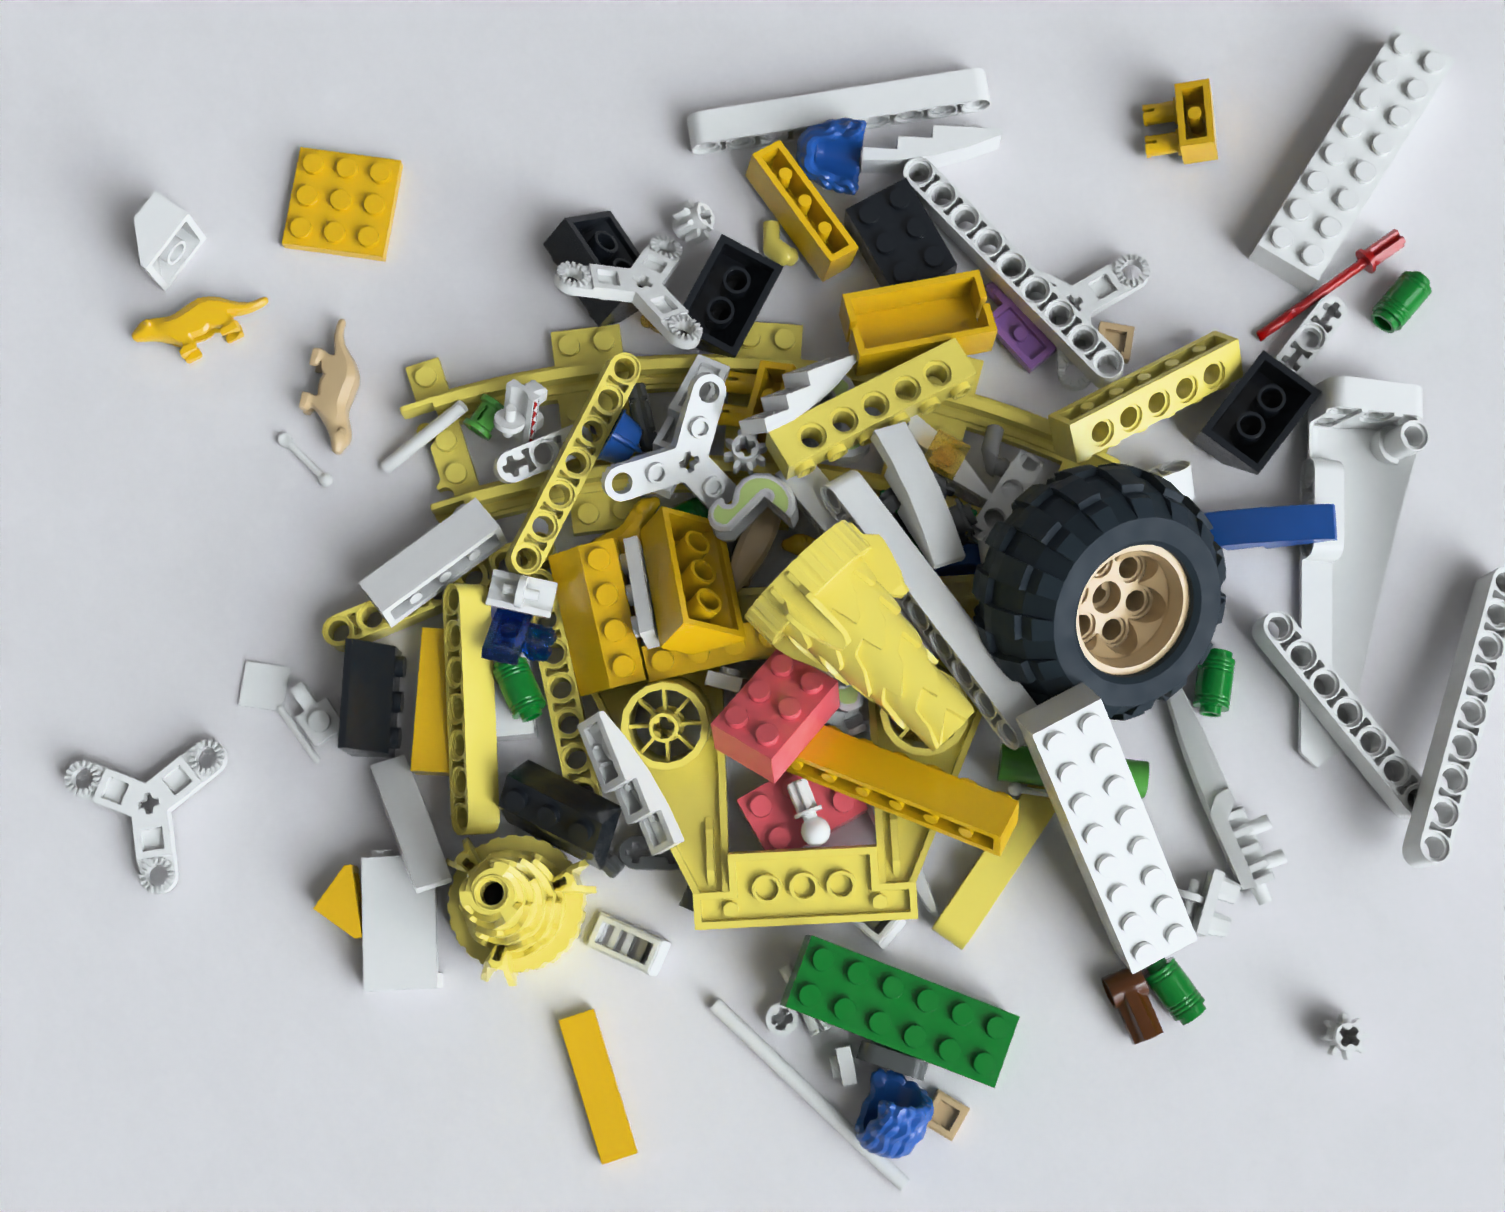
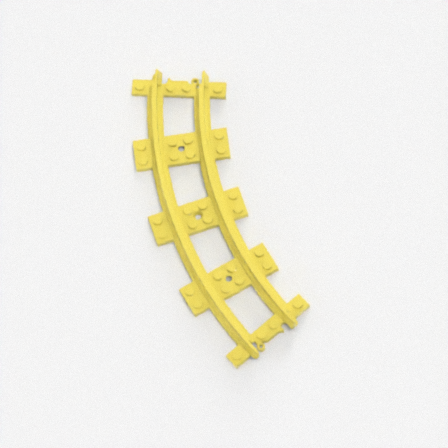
M754 322L735 358L718 354H700L730 366V371L757 374L760 360L794 364L796 369L818 362L801 359L803 325ZM620 324L551 332L554 366L486 379L451 389L448 387L439 357L405 367L416 402L399 408L404 419H410L435 410L439 416L458 400L463 401L468 408L464 415L428 442H433L430 449L440 477L437 485L438 491L440 493L444 491L454 493V497L430 505L431 511L439 523L451 516L457 507L469 503L475 497L494 520L529 511L549 470L511 484L495 481L480 485L461 425H463L465 418H470L482 402L480 399L482 394L491 396L504 406L506 384L512 379H516L523 385L531 380H535L548 390L547 400L541 403L539 407L559 403L561 429L573 425L605 363L615 355L623 353ZM698 354L636 356L641 365L640 376L636 383H644L647 393L677 392ZM968 357V359L977 371L972 384V390L959 399L954 400L951 397L941 402V406L930 414H917L941 434L958 453H960L965 430L985 436L987 426L996 424L1004 429L1001 442L1061 465L1058 472L1088 464L1095 467L1109 463L1120 464L1117 458L1106 454L1109 448H1105L1092 455L1089 460L1079 463L1056 454L1049 419L975 394L984 361ZM615 363V374L621 379H627L629 375L627 367L622 363ZM852 367L846 376L851 379L856 387L884 373V371L855 376ZM927 377L928 381L932 384H942L941 380L937 377ZM906 392L896 393L902 400L912 399ZM604 393L599 394L598 403L600 407L607 411L611 410L613 406L611 397ZM728 393V404L748 407L751 395ZM628 397L623 409H626L625 413L631 417ZM428 423L420 424L416 432L421 431ZM584 424L583 426L590 431L591 425ZM726 426L725 440L726 438L734 440L738 436V430L741 428ZM590 431L592 435V442H595L597 434H593ZM724 443V453L731 451ZM747 449L740 450V452H743L744 457L751 455V453L747 452ZM767 449L765 453L760 454L765 458V466L757 465L753 469V474L769 473L775 476L780 471ZM709 455L736 486L742 479L750 476L747 471L741 470L734 474L733 461L729 463L724 462V455ZM578 458L565 462L570 472L579 473L581 464ZM596 460L571 508L574 537L607 533L617 528L625 520L632 506L641 499L639 496L626 501H616L604 492L601 487L602 473L612 463ZM885 462L881 474L852 469L858 471L878 497L882 490H887L890 487L884 477L887 469ZM817 464V467L829 481L851 470V468ZM619 473L613 478L612 488L614 491L624 490L627 487L629 478L626 473ZM679 483L673 493L692 492L683 483ZM552 487L549 491L550 500L556 505H562L565 499L563 491L558 487ZM946 495L945 501L948 508L956 505L955 498H958L957 496ZM959 498L963 505L968 504L966 501ZM971 505L972 509L977 511V517L982 508ZM781 520L778 530L789 531V526Z

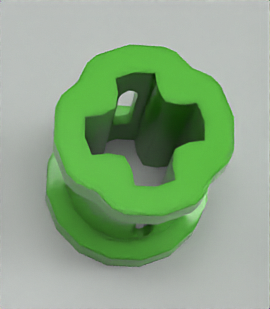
M482 394L480 397L482 402L470 418H465L463 424L476 435L489 441L492 437L490 432L495 427V413L503 409L504 406L491 396Z

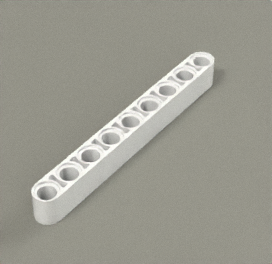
M969 68L701 110L690 114L686 120L692 152L696 155H708L770 145L778 140H781L782 143L797 141L799 136L808 127L824 123L829 119L847 117L854 120H865L867 123L865 130L975 113L988 108L991 105L985 71L982 68Z
M922 157L909 160L904 165V178H907L927 214L941 230L1096 387L1101 389L1122 378L1124 359L1120 352L929 160ZM919 175L927 177L922 182H914L912 179ZM941 198H945L950 201L948 204L942 206L934 203L936 200ZM965 221L973 224L968 229H961L957 226ZM985 245H993L996 247V250L986 253L981 251L980 248ZM1010 268L1020 271L1018 275L1012 277L1005 275L1003 272ZM1031 292H1039L1044 297L1034 301L1027 298V295ZM1055 316H1063L1068 321L1062 325H1056L1050 320ZM1079 340H1086L1092 346L1082 350L1078 349L1074 344ZM1109 364L1115 367L1116 371L1112 374H1104L1098 368Z
M851 469L820 487L821 499L837 522L845 519L848 523L852 522L863 534H879L885 540L902 572L904 583L909 588V592L902 599L895 598V600L1002 742L1013 750L1026 744L1015 717L1036 707V703L1020 682L1011 681L998 667L982 643L975 623L858 471Z
M1505 566L1482 576L1474 585L1402 846L1403 857L1407 864L1413 868L1420 869L1442 863L1451 854L1505 653ZM1469 678L1472 679L1474 687L1472 686ZM1460 711L1464 713L1466 720H1464ZM1451 743L1456 747L1457 754L1453 751ZM1442 776L1447 780L1448 787L1443 783ZM1433 809L1438 814V821L1435 819L1433 815ZM1424 843L1429 849V856L1424 851Z

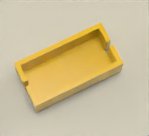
M980 270L842 294L839 318L845 340L849 342V354L856 355L857 362L853 365L855 376L890 370L953 338H956L966 355L992 351L998 329L990 303H986L987 293Z

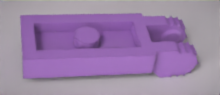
M989 282L984 286L987 296L999 306L992 312L998 329L996 338L1030 374L1053 355L1057 348L995 283Z

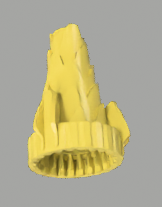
M845 519L837 522L800 553L761 593L745 614V619L771 645L773 644L777 650L792 659L827 673L830 672L843 684L851 685L869 701L877 703L902 729L908 726L932 752L946 742L975 712L964 694L935 666L939 660L922 644V639L917 630L900 613L901 608L894 598L902 599L909 592V588L904 583L902 572L885 540L879 534H863L852 522L848 523Z
M507 835L505 838L497 837L491 839L489 843L481 844L475 848L469 837L462 840L464 850L457 855L455 860L446 859L447 866L457 869L453 876V884L450 885L448 892L450 898L447 903V910L450 914L449 922L451 929L455 931L457 941L466 948V952L483 964L482 980L488 982L492 974L499 969L504 971V976L509 986H517L518 973L544 968L546 964L554 963L560 959L561 954L567 952L572 947V942L578 938L581 932V924L585 920L586 895L597 894V887L584 886L582 884L580 874L589 866L585 859L573 864L563 852L544 840H537L535 837L527 835L523 837ZM499 883L504 890L503 899L496 905H489L485 901L484 892L490 884Z

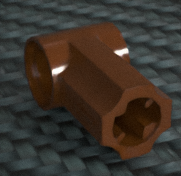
M1126 967L1101 978L1106 995L1112 1006L1118 1009L1132 1044L1135 1045L1163 1033V1029L1148 998L1150 994L1149 988L1141 970L1132 974Z

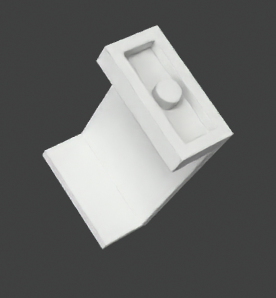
M388 849L372 850L371 857H361L363 992L443 988V973H438L436 888L416 894L401 855L394 856L393 850Z

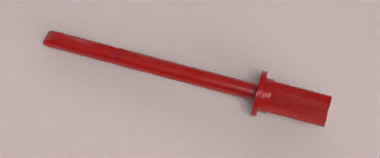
M1393 229L1364 250L1358 249L1355 252L1358 261L1258 330L1256 334L1259 340H1264L1363 269L1368 273H1374L1377 265L1405 246L1404 243L1406 241L1404 237L1400 236L1398 230Z

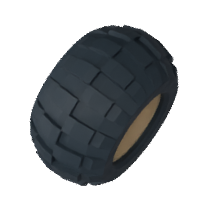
M1109 463L1098 465V467L1090 464L1077 466L1054 473L1055 477L1047 479L1046 485L1037 484L1029 487L1011 504L1012 513L1005 522L997 521L985 541V544L990 546L983 564L976 566L972 593L979 600V604L974 609L975 616H973V621L977 626L982 643L998 667L1011 681L1020 682L1037 706L1083 682L1101 698L1109 719L1125 721L1145 714V711L1152 708L1156 699L1167 701L1187 684V676L1197 665H1202L1213 647V644L1210 642L1217 624L1222 623L1225 610L1226 595L1221 592V585L1226 579L1225 558L1222 548L1214 541V536L1210 532L1214 527L1208 518L1188 496L1183 495L1170 481L1126 464Z

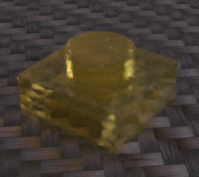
M939 429L924 456L931 470L953 481L971 446Z

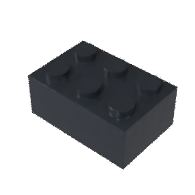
M907 178L845 209L844 225L858 245L860 253L880 287L956 273L957 263Z

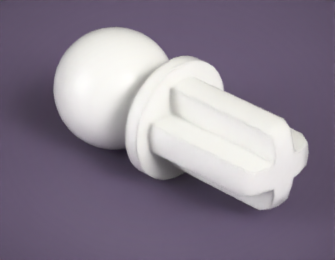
M806 779L791 782L787 785V790L797 813L794 815V818H803L804 821L801 827L802 838L809 845L820 846L829 839L831 832L828 822L822 817L817 816L816 812L823 808L821 805L817 806Z

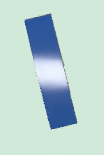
M1334 504L1259 507L1204 513L1214 527L1210 530L1214 536V541L1221 548L1228 551L1262 546L1266 549L1337 540Z

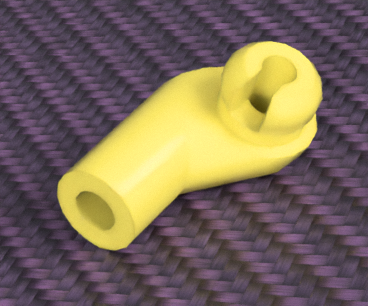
M774 220L763 222V252L765 256L782 266H793L798 260V252L795 248L780 240V223Z

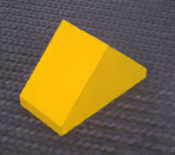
M352 864L344 865L313 909L353 938L362 940V891L359 868Z

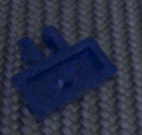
M497 608L482 646L481 658L517 666L521 653H523L528 660L544 662L551 656L553 651L551 647L556 642L557 636L552 627L549 628L548 626L544 627V625L532 623L533 615Z

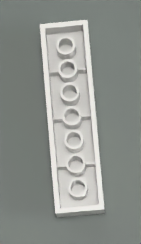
M1396 25L1248 259L1308 294L1321 277L1456 59Z
M1082 682L1015 717L1115 954L1134 974L1198 940L1101 698Z

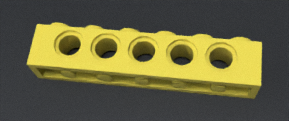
M1213 331L1049 414L1048 419L1055 453L1075 463L1087 461L1092 455L1105 448L1118 445L1121 440L1128 436L1143 432L1153 423L1172 417L1178 410L1190 404L1199 403L1203 400V397L1217 390L1229 387L1230 383L1243 377L1238 338Z
M953 338L806 411L795 420L768 432L765 445L786 480L796 475L798 478H802L813 472L817 464L827 459L829 462H834L847 454L849 448L857 444L866 446L872 443L871 436L874 430L902 422L907 424L911 417L919 413L923 415L930 414L941 406V402L951 397L956 400L965 396L972 390V384L977 371L956 338ZM927 377H937L941 380L942 384H932L928 381ZM906 392L912 399L902 400L896 393ZM874 407L881 414L872 416L865 411V408ZM844 423L848 425L850 430L845 432L839 431L833 424ZM812 438L819 445L817 447H807L803 444L802 440Z

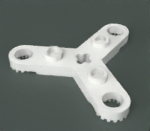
M656 235L651 238V241L631 268L590 263L589 266H584L580 263L576 265L573 261L571 264L569 261L558 265L554 276V284L563 293L601 300L631 302L675 347L693 349L698 346L703 333V328L700 327L701 324L696 323V320L687 314L688 310L664 286L678 266L683 253L682 245H680L679 241L675 242V238L669 239L670 236L667 235L666 238L663 235ZM568 277H573L577 279V283L576 280H573V282H571V278L568 279ZM680 330H683V331H685V332H687V333H689V334H687L686 336H685V333H683L682 335H680V333H681Z
M1129 253V255H1123L1122 258L1102 267L1073 285L1039 269L1037 270L1068 301L1070 300L1073 304L1079 302L1078 311L1091 323V317L1142 288L1148 281L1150 266L1143 256ZM1128 265H1134L1141 270L1142 275L1136 278V280L1126 279V276H1123L1122 269ZM1010 268V269L1005 270V271L1013 270V271H1016L1017 273H1020L1019 270L1014 269V268ZM1031 292L1027 295V298L1034 301L1044 297L1039 292ZM1063 316L1053 317L1056 325H1062L1068 321ZM1079 340L1074 344L1078 349L1082 350L1092 346L1086 340ZM1057 348V374L1060 384L1071 391L1085 389L1091 381L1086 376L1077 381L1076 379H1069L1065 371L1074 364Z
M701 372L699 375H695L693 380H690L685 403L682 405L671 445L632 457L623 462L611 464L602 473L601 487L604 492L616 501H626L683 483L708 510L717 499L723 498L726 504L732 501L736 485L709 457L726 397L724 381L719 376L710 372ZM711 381L715 385V394L712 395L713 398L703 401L699 396L700 387L705 382ZM686 452L694 457V460L689 462L690 468L688 469L679 465V462L684 460V453ZM619 473H626L629 478V484L627 483V487L624 490L614 491L612 488L613 478Z
M202 740L195 743L188 751L177 757L146 783L85 760L76 761V763L70 765L69 769L66 770L64 783L68 791L76 796L131 816L140 885L150 893L165 894L175 887L179 877L171 812L221 773L227 764L228 756L225 748L220 743L213 740ZM213 748L217 753V762L210 768H203L199 763V756L203 750ZM89 769L94 777L92 778L93 782H91V786H88V788L80 789L76 784V776L81 770ZM150 794L153 799L159 800V805L153 807V813L151 814L149 810L142 808V803L148 800V795ZM162 865L168 871V878H166L167 881L163 885L155 886L150 881V872L154 867Z

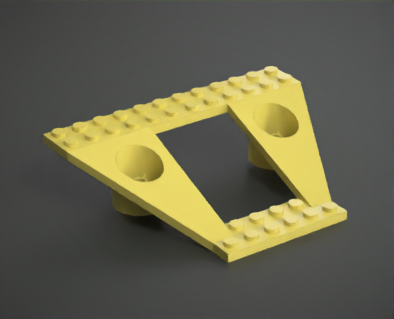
M974 574L939 576L973 621V616H975L974 609L979 604V600L972 593ZM768 586L741 588L737 593L743 622L747 621L745 614ZM771 655L762 656L749 660L768 659ZM939 658V662L935 666L964 694L975 712L946 742L932 752L924 742L912 741L904 736L910 730L908 726L899 733L891 723L889 715L877 703L868 700L870 741L886 750L902 752L910 759L922 764L935 765L944 772L958 777L982 714ZM720 666L654 682L646 681L591 694L599 711H605L629 740L652 774L684 837V842L670 850L693 893L695 930L918 919L916 881L936 831L877 807H874L876 844L729 852L726 755L715 749L711 728L712 721L724 709V689L705 685L708 670L719 672ZM662 689L663 706L654 709L642 699L646 694ZM667 690L677 691L686 696L687 699L679 708L668 705ZM690 700L699 712L700 719L685 720L681 712ZM639 704L651 714L649 722L635 723L637 706ZM667 717L668 722L673 723L674 727L671 729L663 728L661 725L662 718ZM701 725L700 739L696 745L682 734L685 726ZM637 728L649 729L652 738L646 745L638 736ZM678 738L690 748L686 753L671 757L670 741ZM654 740L665 743L666 756L658 755L648 749V747Z

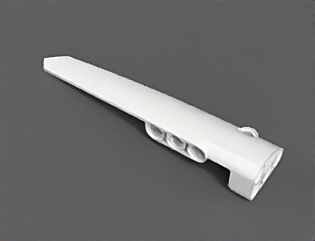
M1333 376L1314 385L1322 392L1308 409L1307 459L1304 460L1300 471V505L1334 504L1337 540L1299 546V627L1358 698L1379 599L1417 452L1423 450L1428 445L1430 435L1427 427L1420 422L1423 419L1422 387L1420 385L1352 376ZM1404 436L1407 438L1408 444L1404 440ZM1299 654V666H1301L1302 658ZM1315 678L1314 688L1319 694L1323 695L1325 691L1324 684ZM1299 697L1298 753L1314 768H1318L1342 749ZM1338 707L1337 716L1339 720L1347 723L1348 716L1346 711Z

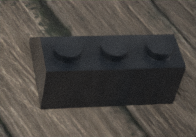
M611 211L564 218L543 243L557 266L562 262L569 261L571 264L573 261L576 265L580 263L584 266H589L590 263L631 268L640 256V253ZM568 277V279L571 278V282H573V280H576L577 283V279L573 277ZM578 296L587 309L589 316L598 327L622 322L639 311L631 302Z
M721 234L683 304L688 310L687 314L692 319H695L696 323H700V327L703 328L701 339L695 348L735 358L784 266ZM680 330V335H682L683 333H685V336L689 334L683 330Z
M1263 350L1206 423L1193 443L1222 464L1258 475L1322 391Z
M345 638L338 748L351 756L394 758L395 749H400L402 729L397 727L398 713H403L404 692H400L399 687L400 678H405L407 661L406 656H402V652L396 646Z
M529 759L507 775L498 805L508 823L580 860L585 859L588 864L599 870L604 867L622 810L620 805Z

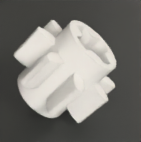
M690 199L678 205V211L672 215L674 217L672 228L677 237L687 243L694 240L696 245L710 238L709 232L714 230L715 218L709 206L700 201L693 204Z
M739 429L738 436L734 440L726 438V447L731 451L723 454L724 462L729 463L733 461L734 474L741 470L747 471L749 475H752L753 469L757 465L765 466V458L760 454L765 453L767 447L765 443L758 444L757 434L742 435L741 429ZM747 449V452L751 453V455L744 457L743 452H740V450Z
M1338 1013L1337 1023L1331 1020L1324 1021L1328 1029L1326 1035L1319 1036V1039L1327 1041L1331 1046L1327 1054L1335 1055L1341 1050L1343 1060H1351V1051L1355 1050L1358 1053L1366 1052L1361 1045L1364 1038L1370 1037V1034L1362 1032L1359 1027L1362 1023L1361 1018H1355L1348 1022L1346 1013ZM1340 1030H1349L1346 1035L1350 1040L1349 1043H1340L1343 1038L1339 1033Z

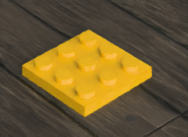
M300 147L282 239L284 248L386 262L403 170L401 160Z

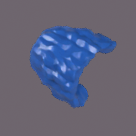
M844 117L829 119L824 123L808 127L798 138L795 157L796 162L806 176L824 189L855 195L859 189L857 184L860 174L859 162L866 121Z
M878 1068L877 1071L871 1074L870 1093L862 1103L854 1129L860 1145L868 1152L884 1158L898 1159L911 1154L915 1145L924 1138L927 1124L934 1114L933 1100L927 1095L928 1092L920 1088L914 1081H907L903 1074L892 1070L885 1072L882 1068Z

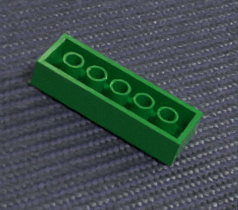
M805 935L780 1005L993 1088L996 1086L1020 1016L813 935Z

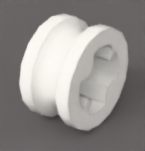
M780 1003L771 1006L765 1018L769 1030L779 1036L792 1033L799 1021L797 1011L784 1007ZM779 1008L789 1010L787 1015L791 1013L793 1016V1022L786 1024L785 1030L776 1029L777 1023L773 1025L771 1022V1016L777 1015Z

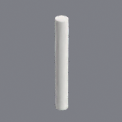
M458 400L380 463L384 471L391 473L468 411L465 403Z

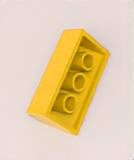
M661 506L640 530L660 648L693 655L742 642L746 635L726 541H722L714 535L708 518Z
M615 538L579 545L548 556L553 582L558 583L556 595L580 697L649 681L641 648L643 646L641 645V637H635L631 624V616H635L634 606H630L626 595L625 585H628V580L623 572L620 561L621 550L619 541Z

